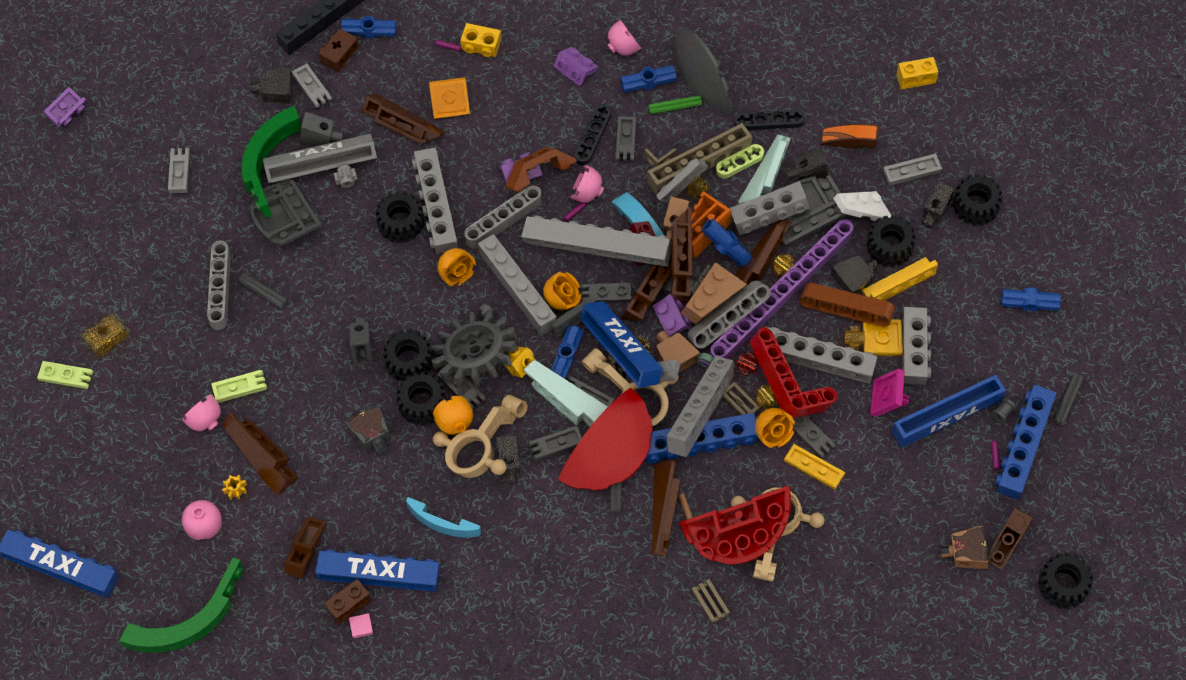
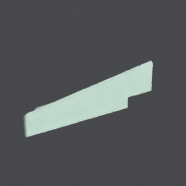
M777 135L738 204L772 191L791 138Z
M536 360L532 361L523 370L533 379L531 383L533 388L575 425H578L583 420L591 427L608 407Z

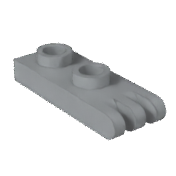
M307 63L292 71V76L315 108L320 107L317 102L318 100L322 105L326 103L323 97H326L328 101L332 100L328 91Z
M171 148L168 180L169 193H188L190 148H185V154H183L182 148H178V154H176L175 148Z

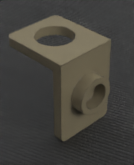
M647 148L644 150V158L653 168L677 156L675 148L659 160Z

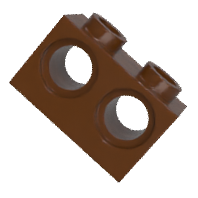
M356 579L324 604L327 612L339 626L371 602V598L367 590Z

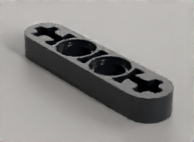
M600 104L595 108L575 151L577 164L584 166L590 163L611 118V109L608 105ZM606 111L602 116V120H600V113ZM593 125H599L601 126V129L599 131H594L591 129V127ZM592 139L595 143L589 146L585 144V141ZM584 149L587 150L586 157L580 159V156H582L584 153Z
M800 110L742 112L735 116L734 126L741 124L740 119H743L747 130L798 128L803 126L805 114ZM794 116H798L799 121H796ZM781 117L784 121L776 123L773 119ZM763 118L765 123L758 124L755 120Z

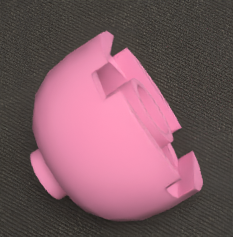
M621 20L610 28L608 32L610 43L608 46L613 53L617 51L622 56H629L641 49Z
M585 165L583 167L585 169L584 174L579 173L573 187V189L576 188L575 195H570L571 199L581 203L593 201L596 196L600 197L604 190V187L601 186L602 177L599 172Z
M211 394L205 397L206 401L197 403L182 418V421L192 430L204 431L209 429L211 431L219 424L217 420L221 415V408Z
M198 500L189 504L183 511L182 525L189 537L195 540L210 539L219 532L222 526V516L214 503L207 500Z

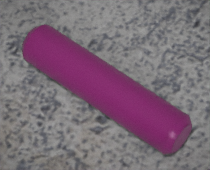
M436 40L435 42L436 46L461 51L460 45Z
M578 204L563 217V220L568 222L583 210L587 204Z
M992 441L993 469L999 470L998 442Z

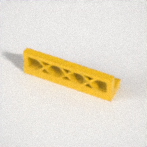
M925 257L863 289L862 294L863 296L885 301L935 275L938 263L936 260L929 262Z

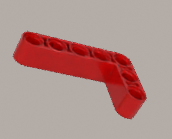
M760 328L751 338L750 345L780 408L790 414L793 419L824 412L837 400L836 391L830 387L801 392L783 352L769 328Z

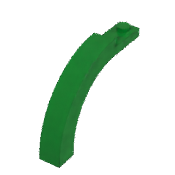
M295 106L285 109L264 123L249 141L243 155L242 177L248 193H252L254 199L258 198V201L255 202L259 212L263 211L265 218L272 216L261 184V172L264 165L263 158H267L281 141L301 131L302 124Z
M234 557L232 558L214 595L207 605L195 616L178 625L166 628H144L128 623L119 640L122 647L139 652L158 653L176 650L203 638L222 621L232 606L230 599L227 597L232 596L235 589L233 585L236 579L239 580L243 574L244 569L241 561Z

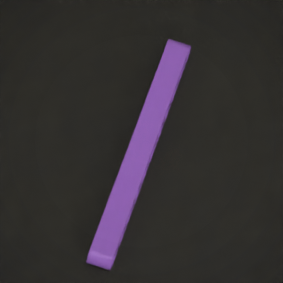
M845 219L840 220L770 288V297L728 329L711 346L710 355L715 358V356H718L715 353L720 352L723 355L719 357L730 359L850 241L854 227L852 222ZM754 315H759L761 317L755 318ZM729 340H734V341H736V342H735V343H730V342H728V341H729Z

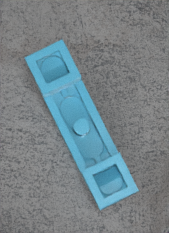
M626 192L611 201L620 214L624 215L631 224L649 221L655 236H664L650 214L629 193Z
M409 497L406 499L407 507L420 522L437 532L466 538L478 537L481 534V528L477 524L462 519L460 524L456 525L427 513L426 504Z

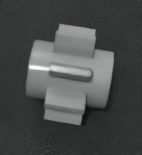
M349 165L338 167L337 173H334L336 184H340L342 188L352 187L354 181L358 180L355 168L351 169Z

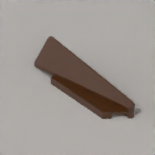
M688 207L685 212L671 223L673 277L671 296L681 303H685L690 297V278L692 277L691 207Z
M783 219L774 222L751 252L752 258L749 263L741 266L734 276L747 285L753 280L761 281L792 221Z

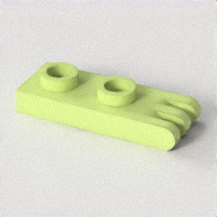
M43 361L37 379L38 381L88 389L89 384L82 381L90 382L91 377L85 376V374L93 375V370Z
M258 370L211 383L215 399L220 403L266 390L265 378L262 377L264 375L263 371Z

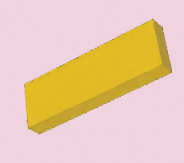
M793 444L784 458V462L834 490L845 475L844 471Z

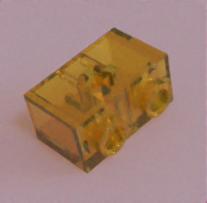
M112 313L102 318L94 327L88 328L81 336L85 344L99 359L129 337V334L124 325Z

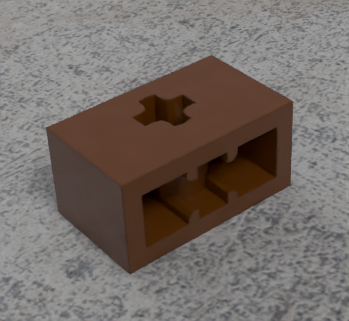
M339 29L331 36L326 46L320 49L321 63L339 72L359 48L357 37Z

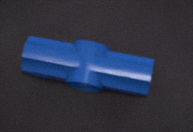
M365 16L362 19H343L341 29L351 35H361L368 39L375 36L395 37L397 23L394 20H375L372 16Z
M673 65L657 69L646 67L640 73L620 77L624 93L643 88L651 90L656 85L677 80Z
M714 218L705 222L701 228L702 232L714 242L715 247L721 254L728 255L739 267L749 263L752 254L739 243L738 238L730 230L726 231Z
M1025 288L1023 290L1002 289L1001 306L1022 308L1023 311L1032 310V312H1036L1039 309L1055 311L1060 309V293L1039 292L1036 288Z
M568 326L551 371L565 380L572 363L575 361V355L584 331L576 326ZM564 353H569L570 355H569V356H563L562 354H564Z

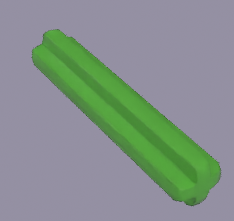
M693 96L650 104L649 112L655 114L702 105L701 96Z

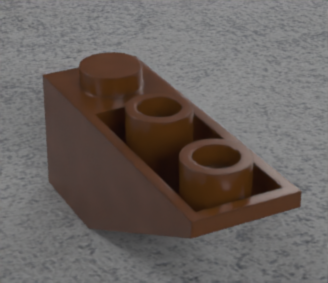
M1017 507L1014 508L987 555L988 562L1003 570L1034 517Z

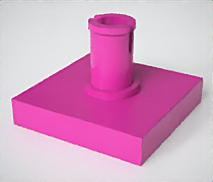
M896 369L873 380L870 415L878 417L901 406L905 407L908 404L909 396L903 394L905 371Z

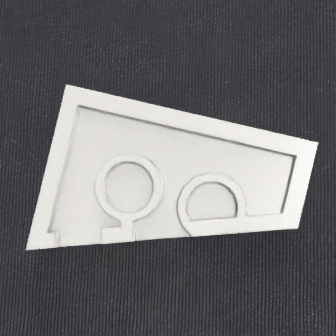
M877 191L840 193L833 198L844 214L860 218L864 215L870 217L872 221H876L878 218L883 219V216L891 217Z

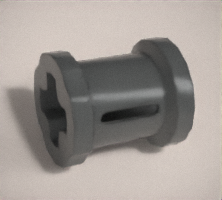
M1002 398L998 408L991 411V416L1001 424H1004L1007 421L1008 415L1017 409L1015 404L1006 398Z

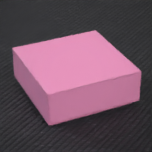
M369 613L349 618L353 639L373 634Z

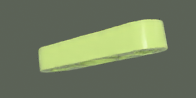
M753 144L718 162L716 174L720 178H729L760 162L764 157L763 147ZM753 151H755L756 153L759 152V155H758V156H757L756 154H753V155H752V152H753ZM741 158L745 163L738 165L735 163V160ZM721 167L728 168V171H721Z

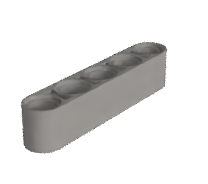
M534 185L525 188L467 227L465 230L466 245L472 249L478 248L479 242L493 234L495 236L538 208L542 202L540 188Z
M216 241L211 247L207 317L210 326L214 330L224 329L227 325L231 254L227 243L224 241Z
M758 280L751 282L691 328L688 332L689 341L697 348L708 346L770 297L769 287ZM762 287L761 293L756 295L757 290ZM747 299L746 304L741 306L742 301ZM732 311L731 316L726 318L727 313ZM717 322L716 327L711 330L712 324ZM699 334H702L701 339L699 341H696V337Z

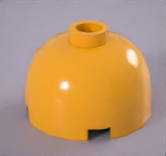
M452 248L440 257L437 266L438 273L449 286H453L457 282L461 285L473 275L474 271L472 268L473 264L476 266V261L467 251Z
M567 272L554 274L546 281L543 288L546 302L556 310L571 309L578 305L581 300V294L578 291L580 285L576 278Z
M452 396V400L447 402L444 399L434 409L433 416L437 426L441 431L449 435H456L466 431L473 422L472 407L468 400L462 396Z
M769 408L757 417L755 431L759 440L767 447H781L789 442L793 436L794 431L792 429L795 421L784 410Z

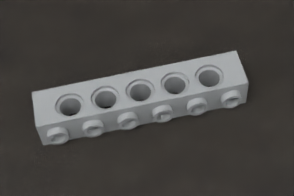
M436 147L415 151V159H412L413 169L418 170V174L415 175L417 186L421 185L422 190L418 191L420 200L425 202V205L422 206L424 217L428 216L429 220L426 222L427 232L432 233V237L429 238L431 249L435 248L436 254L445 253L449 249L458 248Z
M776 327L769 328L777 342L785 344L780 346L787 362L868 384L871 383L878 356L870 352L856 351L851 347L837 346L832 342L818 341L813 337L799 336L794 332L780 331ZM801 347V348H803L804 350L799 351V350H796L795 348ZM815 352H819V353H821L822 355L818 356V355H815L814 353H815ZM834 357H838V358H840L841 360L836 361V360H834L833 358H834ZM852 362H857L860 365L855 366L852 364Z
M715 356L667 435L668 452L687 457L734 378L733 360Z

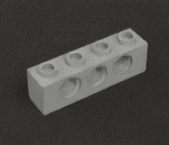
M799 181L730 209L739 235H742L794 214L801 213L810 209Z
M904 307L902 370L905 371L904 384L926 385L927 378H931V367H928V361L931 360V350L928 349V344L931 341V332H927V327H930L931 316L927 315V308ZM914 327H917V328H919L920 330L917 331V330H914L913 328H914ZM917 344L920 348H916L913 345ZM913 362H919L921 365H915Z

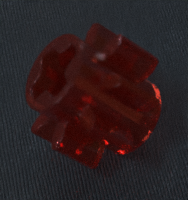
M750 351L746 355L741 353L736 363V366L740 369L739 373L747 376L749 373L754 374L756 372L759 362L756 360L757 358L754 353Z

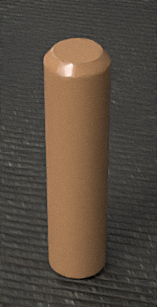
M679 494L678 498L686 520L693 518L685 494Z

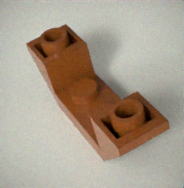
M545 147L515 161L506 183V189L515 192L524 190L525 186L531 184L527 171L535 169L536 165L540 163L545 164L551 161L552 167L566 170L571 167V164L577 162L576 158L554 148Z

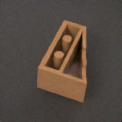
M715 262L680 314L697 324L736 295L747 284Z

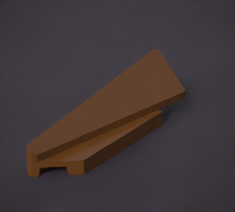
M376 93L366 97L362 113L375 116V122L420 144L445 134V131Z
M672 253L668 267L653 264L621 319L642 321L648 304L651 305L672 272Z
M232 413L227 415L223 423L224 429L263 481L278 496L299 478L285 466L289 458L253 421L245 419L241 422Z
M676 460L654 464L652 554L666 557L680 489V479H674Z

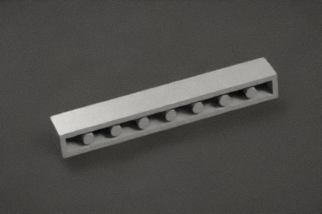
M537 215L533 217L527 216L521 235L524 242L531 245L668 267L671 257V240L663 235L655 237L645 232L636 234L626 229L617 231L611 227L599 228L593 224L580 225L574 221L567 223L556 218L548 220Z

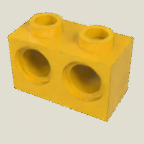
M466 23L460 40L461 50L467 53H479L485 57H496L502 40L501 30Z
M934 57L898 63L896 75L900 88L906 89L936 83L938 69Z

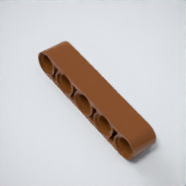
M807 283L800 298L801 305L806 308L881 327L890 325L895 311V306L888 301L815 283Z

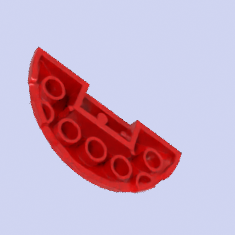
M630 387L596 419L568 458L559 475V481L580 490V488L598 491L608 489L610 485L617 482H624L640 468L651 447L650 439L653 425L645 402L635 390Z
M785 486L753 497L751 501L721 511L714 510L681 521L682 531L688 542L694 545L700 554L709 560L729 565L753 561L768 552L783 534L791 511L790 487Z

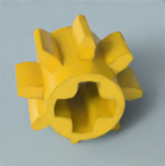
M229 475L227 481H223L225 486L222 489L223 493L228 494L230 500L233 497L240 499L242 493H247L244 488L247 486L246 480L241 481L240 475L237 477Z

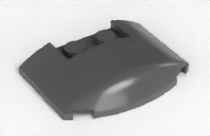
M826 175V178H816V176L799 180L810 209L785 218L792 221L783 239L785 246L801 242L807 236L833 223L837 224L848 216V214L841 212L833 199L841 192L830 175Z
M292 178L281 180L263 189L272 216L265 218L263 211L259 212L255 202L258 201V198L254 199L253 194L250 196L252 200L250 212L256 227L267 239L280 246L322 227Z

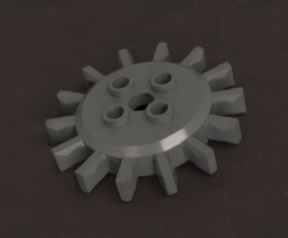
M492 311L487 312L483 321H478L474 312H470L469 323L461 326L460 322L454 319L452 323L455 330L451 334L439 331V337L445 344L432 345L431 349L434 356H442L431 361L435 370L444 367L439 371L444 381L453 373H456L454 380L457 386H461L465 376H471L475 385H479L481 373L488 371L493 378L498 376L494 367L498 362L508 366L512 364L509 356L504 353L518 351L516 341H508L517 337L514 326L504 330L509 326L505 316L493 324L495 318ZM480 349L478 353L472 354L473 351H477Z

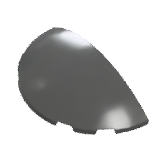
M683 27L677 30L674 37V54L678 70L684 82L696 96H701L702 101L709 107L727 116H733V104L730 99L728 100L727 94L729 88L723 76L719 77L718 63L711 51L696 33L691 34L689 28Z

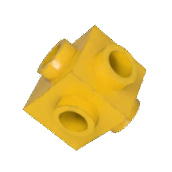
M518 346V351H510L508 353L512 364L510 366L504 364V366L511 375L522 378L526 374L523 370L535 358L533 357L534 353L529 348Z

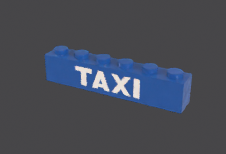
M600 301L584 304L580 320L639 388L658 385L663 368L606 303Z
M994 375L894 422L892 434L902 448L1000 402L1004 398L1006 389L997 375Z
M7 530L0 543V556L2 558L106 598L109 597L119 578L115 568L110 565L104 564L102 566L97 564V561L87 557L84 559L79 557L80 555L74 551L69 550L66 552L55 544H45L43 540L37 537H26V534L19 530H15V532Z
M327 549L319 551L315 574L317 580L352 583L358 579L364 585L437 592L440 565L431 559L418 561L411 557L398 559L391 555L378 557L371 553L358 555L351 551L338 553L335 550Z

